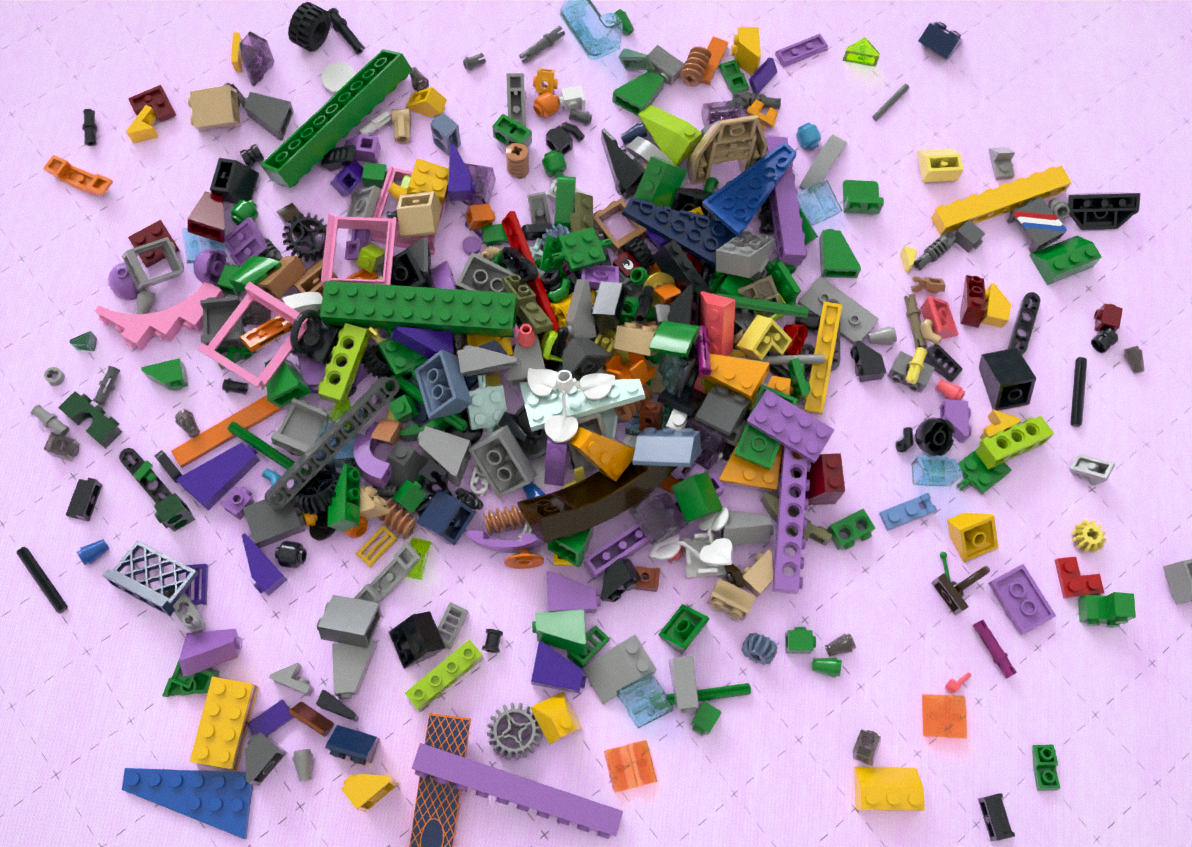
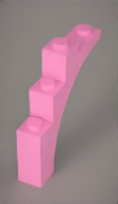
M204 282L186 300L159 312L124 314L111 311L99 305L95 309V313L99 316L98 320L107 326L109 324L114 326L113 328L125 339L124 343L132 349L136 347L143 351L154 335L161 340L165 338L172 341L183 326L190 331L194 329L201 332L203 329V308L200 305V300H206L209 297L225 298L226 296L222 289Z

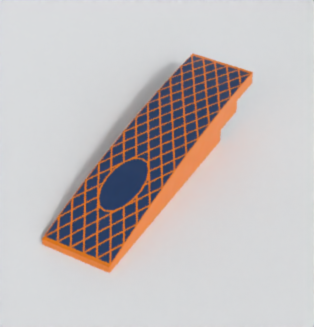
M429 713L424 744L466 758L471 718ZM427 775L426 778L419 776L409 847H454L462 790L456 789L455 783L448 781L447 785L436 782V777Z

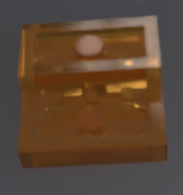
M922 694L923 736L967 739L966 697Z
M647 740L604 751L614 793L658 782Z

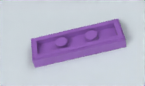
M819 33L777 50L775 56L784 68L826 51L828 44Z

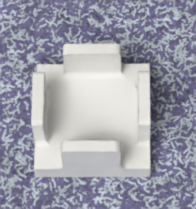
M707 533L694 534L693 538L682 539V541L699 553H701V549L704 546L710 545ZM711 533L713 541L722 538L721 536H714V533ZM683 546L686 579L725 576L726 570L724 565H719L717 568H708L706 563L699 560L698 556Z

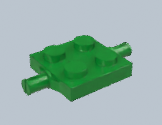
M593 227L561 235L557 239L561 252L551 254V259L553 262L563 259L567 263L570 272L606 262L603 248L612 246L611 238L600 241Z
M769 261L766 267L767 276H772L777 292L786 304L797 305L796 299L801 289L783 261L776 263L774 267Z
M385 329L390 337L378 343V348L395 378L403 374H412L417 383L414 370L428 359L393 340L391 334L394 330Z
M974 450L956 465V468L964 478V480L957 484V488L963 491L967 486L971 485L983 495L1006 477L1012 469L1004 462L988 470Z

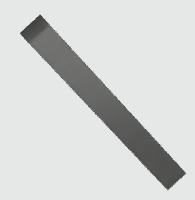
M384 376L379 378L266 491L264 496L266 503L277 509L284 507L398 392L399 382L391 377ZM390 381L391 387L389 390H386L385 384ZM376 394L377 402L372 404L371 399ZM362 408L364 410V414L361 418H359L357 413L359 409ZM349 422L350 429L345 432L344 425ZM335 436L336 443L331 446L329 441L331 437ZM321 450L322 457L316 460L315 455ZM307 464L308 471L302 474L301 468ZM293 479L294 485L291 488H287V482ZM279 493V500L273 503L272 497Z

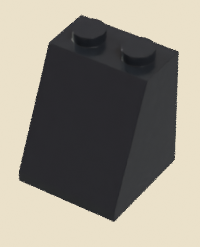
M1018 348L981 354L979 371L992 409L999 411L1029 405L1036 376Z

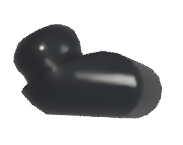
M567 122L561 124L563 130L566 133H572L578 142L584 139L585 135L576 125Z
M912 427L903 428V439L895 444L898 452H906L913 446Z

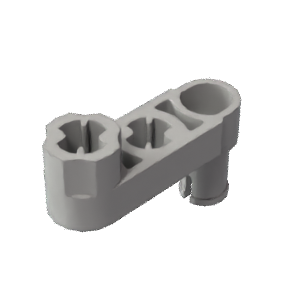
M175 588L165 591L167 598H171ZM184 592L173 605L174 612L188 630L193 633L202 632L206 626L202 618L203 616ZM189 604V606L187 607L188 611L186 613H184L183 611L180 613V611L182 610L181 606H187Z

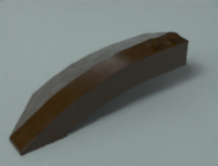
M632 460L616 482L598 471L574 485L553 493L518 501L517 504L534 534L543 542H553L557 538L571 537L575 533L602 524L631 508L657 488L678 466L633 465Z

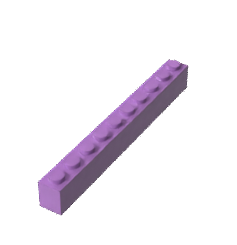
M422 743L418 747L411 769L415 770L414 774L426 778L427 775L436 777L435 781L447 785L449 781L456 784V789L467 792L468 788L476 790L475 795L488 799V796L491 795L497 797L496 802L508 805L509 802L517 804L516 809L528 812L530 808L537 811V816L549 819V815L557 817L556 822L569 826V823L572 822L578 824L577 829L589 832L590 829L598 831L597 836L609 839L610 835L616 837L623 814L622 810Z

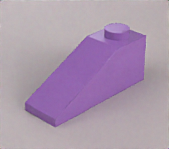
M548 437L544 484L564 486L568 441L557 443Z

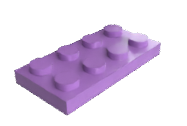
M766 389L746 422L812 463L816 462L835 431L832 427Z

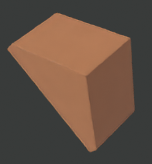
M382 418L373 431L371 438L380 443L395 446L398 440L401 441L399 433L401 431V422Z

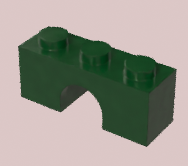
M74 391L58 408L78 426L85 419L93 418L92 424L86 432L106 449L122 433L118 428L120 423L112 416L109 419L104 416L106 412L99 405L95 407L91 405L92 400L86 394L80 395Z

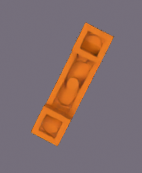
M52 155L43 168L44 171L64 183L97 196H104L113 183V180L100 174L93 175L72 166L67 160Z

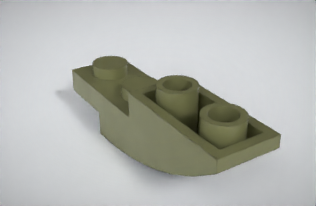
M583 193L575 194V212L570 213L572 233L591 227L594 228L593 196ZM594 229L599 238V230Z
M516 274L502 277L506 292L516 293L517 315L521 322L529 324L535 334L552 330L553 323L537 304L536 294L529 285Z
M764 492L760 501L768 514L777 523L779 496L772 492ZM795 509L788 510V514L791 517H797L798 513ZM808 519L806 530H803V537L806 538V541L810 538L824 546L828 544L832 534L828 533L829 531L822 526L817 527L811 524V521ZM793 528L786 530L791 536H796V531Z

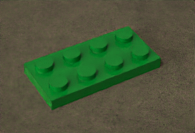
M761 385L750 415L766 389L795 406L798 399ZM746 423L733 456L770 470L780 443Z

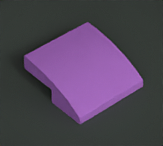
M251 217L246 218L225 237L224 242L231 252L229 256L239 267L249 257L259 256L268 248L263 235Z

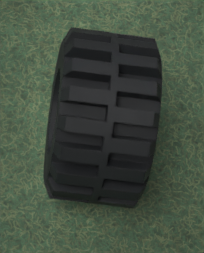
M311 2L302 3L293 13L288 27L289 40L309 52L316 51L328 36L331 26L330 13Z

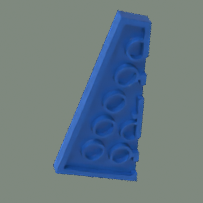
M783 142L702 202V206L739 238L797 156V151Z
M124 769L121 790L240 838H247L253 785L246 781V772Z

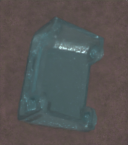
M591 0L564 1L560 9V17L589 59H600L621 48L622 21L616 14L606 13L601 16Z

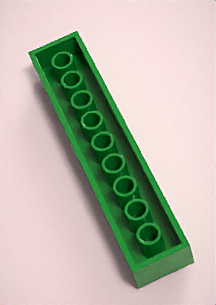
M382 49L260 165L273 182L288 188L297 185L299 180L308 174L316 163L323 160L324 156L330 150H333L336 144L345 138L351 129L358 126L361 120L366 115H369L377 104L383 102L385 97L394 91L401 81L407 79L413 69L403 53Z
M325 281L320 318L325 325L344 326L347 323L363 328L395 330L396 327L452 332V334L514 338L518 300L516 293Z

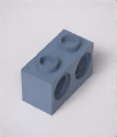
M444 113L432 120L430 125L433 143L449 156L450 144L454 143L456 149L461 145L459 125Z

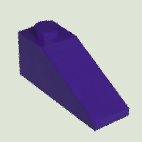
M454 143L450 144L448 180L451 201L473 200V193H476V182H473L471 174Z
M396 327L391 334L393 340L427 359H430L440 350L454 354L452 332Z
M244 533L242 534L247 561L251 577L256 582L253 586L261 594L265 592L269 596L288 579Z

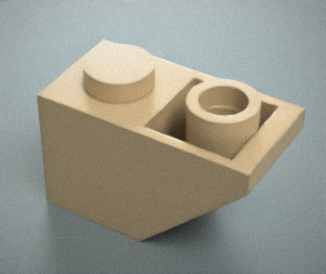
M360 485V516L372 519L388 514L390 509L385 504L386 501L377 494L378 491L369 485L367 487Z
M769 549L765 554L761 551L754 559L756 563L752 567L748 565L741 572L746 584L745 587L756 597L773 581L772 552Z

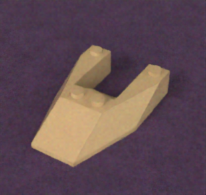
M758 115L721 120L709 128L688 157L686 168L691 185L706 183V180L710 177L712 164L738 160L742 173L765 156L768 144Z

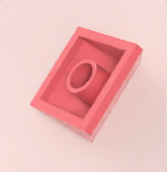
M933 296L927 297L920 309L924 320L929 319L933 322V333L942 336V339L958 336L959 333L948 302Z

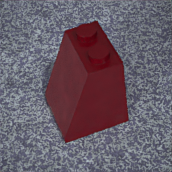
M841 453L820 454L815 463L811 462L810 472H807L806 479L810 480L809 491L805 492L808 505L836 504L844 494L845 484ZM794 471V478H800L798 471Z

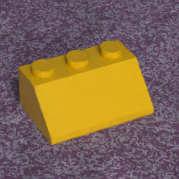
M854 767L856 810H925L924 788L917 768Z
M352 774L344 780V786L340 789L357 810L367 812L400 783L390 776L357 774L355 776Z

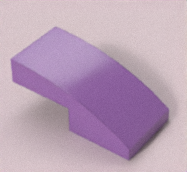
M352 229V239L346 242L345 260L358 259L361 248L368 245L370 230Z

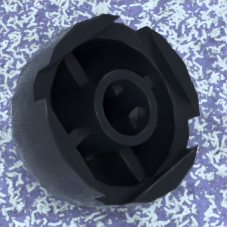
M932 417L919 424L915 433V441L919 449L931 456H942L952 447L954 442L952 433L955 434V431L948 420Z

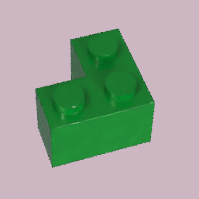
M1113 592L1107 596L1084 595L1078 598L1079 622H1086L1088 626L1107 624V627H1120V624H1126L1129 620L1136 618L1134 593Z

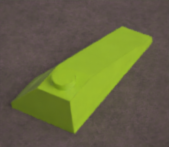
M651 104L638 114L644 127L652 135L654 143L677 166L691 155L702 139V132L692 124Z

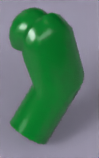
M716 268L713 271L714 277L708 286L713 293H715L726 276V273L717 272Z

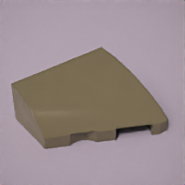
M771 275L737 289L739 294L747 298L782 303ZM760 311L767 318L775 314Z

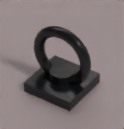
M307 309L301 312L293 323L290 333V343L293 349L291 353L294 356L325 365L338 340L340 330L322 324L319 314L315 310ZM308 317H311L313 321L308 319L306 322L308 330L298 342V334L302 323Z
M692 357L686 363L678 382L673 380L659 394L657 402L689 416H693L698 411L708 395L693 388L699 374L698 357Z

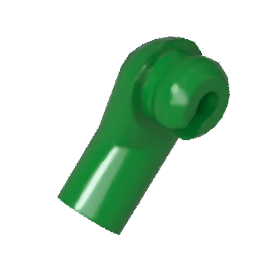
M714 177L708 178L703 190L715 193L714 189L719 184L718 179Z
M562 278L560 288L550 291L548 299L552 302H559L565 299L569 293L571 280Z

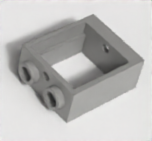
M168 237L126 250L121 256L138 291L179 277L184 272V264L181 259H178L175 253V245L170 242ZM161 248L172 272L148 280L137 256Z

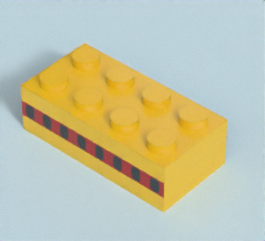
M218 677L211 678L189 762L238 770L248 731L247 723L251 719L258 686L252 683Z

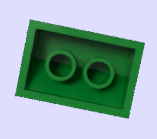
M651 156L634 198L652 202L656 206L672 208L676 189L681 188L688 170L657 156Z
M1074 236L1029 255L1046 285L1090 269L1102 258L1092 241L1079 236Z

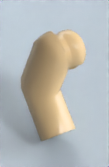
M489 246L481 252L480 256L490 261L503 248Z
M929 319L921 322L920 329L923 338L939 345L942 341V336L933 333V322Z
M742 329L734 335V350H741L737 344L746 330Z

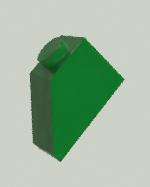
M180 358L141 367V371L147 378L168 390L176 391L188 386L185 365Z

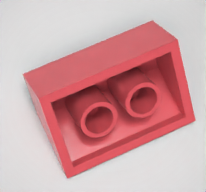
M702 291L700 292L699 326L707 327V335L710 340L709 354L728 356L733 352L735 299Z

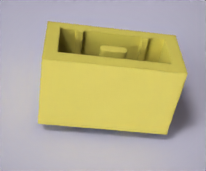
M953 148L917 151L923 183L957 181L964 170L961 154Z

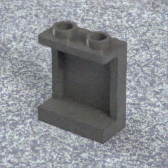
M229 295L225 298L209 297L206 300H200V305L203 308L204 335H201V343L206 346L209 345L241 303L238 296ZM243 315L218 348L245 346L240 338L244 334Z

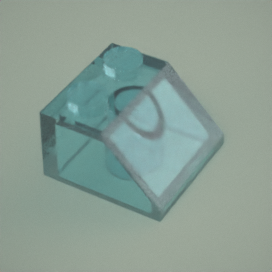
M921 455L916 457L911 463L913 485L951 487L962 476V471L956 460L948 459L947 456L929 458L927 455Z

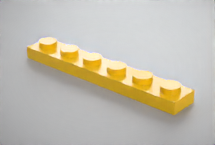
M823 302L814 354H824L825 362L824 364H812L809 378L811 391L805 400V412L823 414L842 304Z

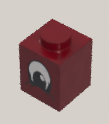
M628 251L613 261V266H619V271L627 278H630V273L634 268L641 267Z

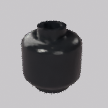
M284 541L275 550V558L282 567L298 568L306 561L307 550L299 542Z

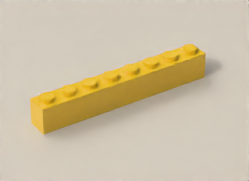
M1062 165L1058 167L1053 166L1044 172H1035L1027 178H1018L1013 183H1004L996 189L992 190L990 188L981 194H972L967 199H958L950 205H941L935 209L931 219L940 236L947 232L960 229L968 220L976 224L1010 212L1017 207H1024L1031 199L1036 200L1040 197L1046 199L1066 192L1072 182Z

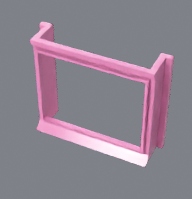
M393 166L389 167L373 218L382 217L389 196L387 190L393 181H402L405 174L411 176L412 172L393 168ZM448 185L443 202L441 204L442 209L438 223V228L449 197ZM370 230V240L386 244L388 230ZM396 231L394 246L407 249L408 246L417 241L428 238L431 255H434L436 250L434 241L437 232L434 235H426L425 237L401 238L400 231Z
M328 214L321 274L323 288L325 281L391 285L395 232L399 230L397 218L339 217ZM338 228L388 230L383 280L332 278Z
M249 282L245 286L247 292L245 298L209 345L206 346L202 343L198 351L255 387L263 390L293 350L290 343V335L258 378L215 350L253 300L291 324L294 323L300 313ZM308 318L300 327L298 342L308 330L306 324Z

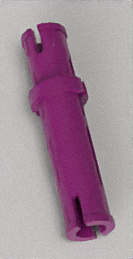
M700 326L695 347L698 352L699 374L705 377L711 375L712 372L709 354L710 340L707 335V327Z
M983 619L972 625L991 653L993 662L997 663L1005 678L1007 679L1016 674L1017 671L1008 659L1007 652L1004 653L985 620Z

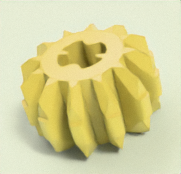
M1083 520L1075 525V529L1071 533L1075 536L1072 542H1077L1076 548L1082 547L1083 553L1088 551L1095 553L1097 550L1102 549L1103 543L1107 541L1104 537L1107 531H1101L1102 524L1096 526L1095 520L1090 522Z

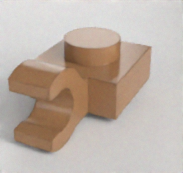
M917 276L912 278L913 282H919L917 286L910 287L913 292H919L923 288L931 293L945 292L946 284L941 278L924 277L923 279Z

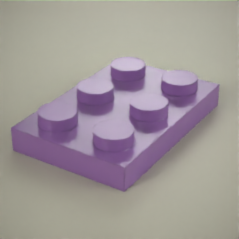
M1024 564L988 583L1020 635L1056 617L1055 612Z

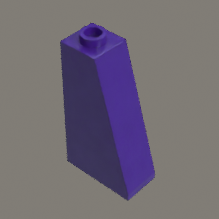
M241 442L180 476L176 481L209 511L260 461L256 456L258 452L251 445L246 446Z

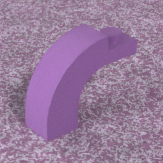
M374 421L372 426L366 430L365 436L358 433L354 441L353 453L357 467L361 470V476L371 485L384 490L393 472L390 463L373 456L374 450L379 444L378 441L371 438L373 431L379 424V422Z

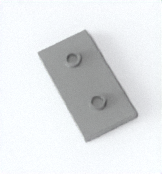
M821 276L818 277L798 301V305L809 308V313L821 316L823 302H826L828 299L837 300L842 304L840 335L853 345L855 341L862 342L879 320L877 316Z

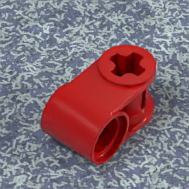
M787 324L784 326L783 331L792 341L784 354L800 355L808 335L807 327L804 324Z

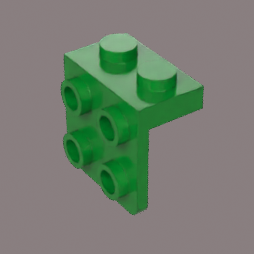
M863 180L843 181V213H880L884 205V197H879L878 182Z

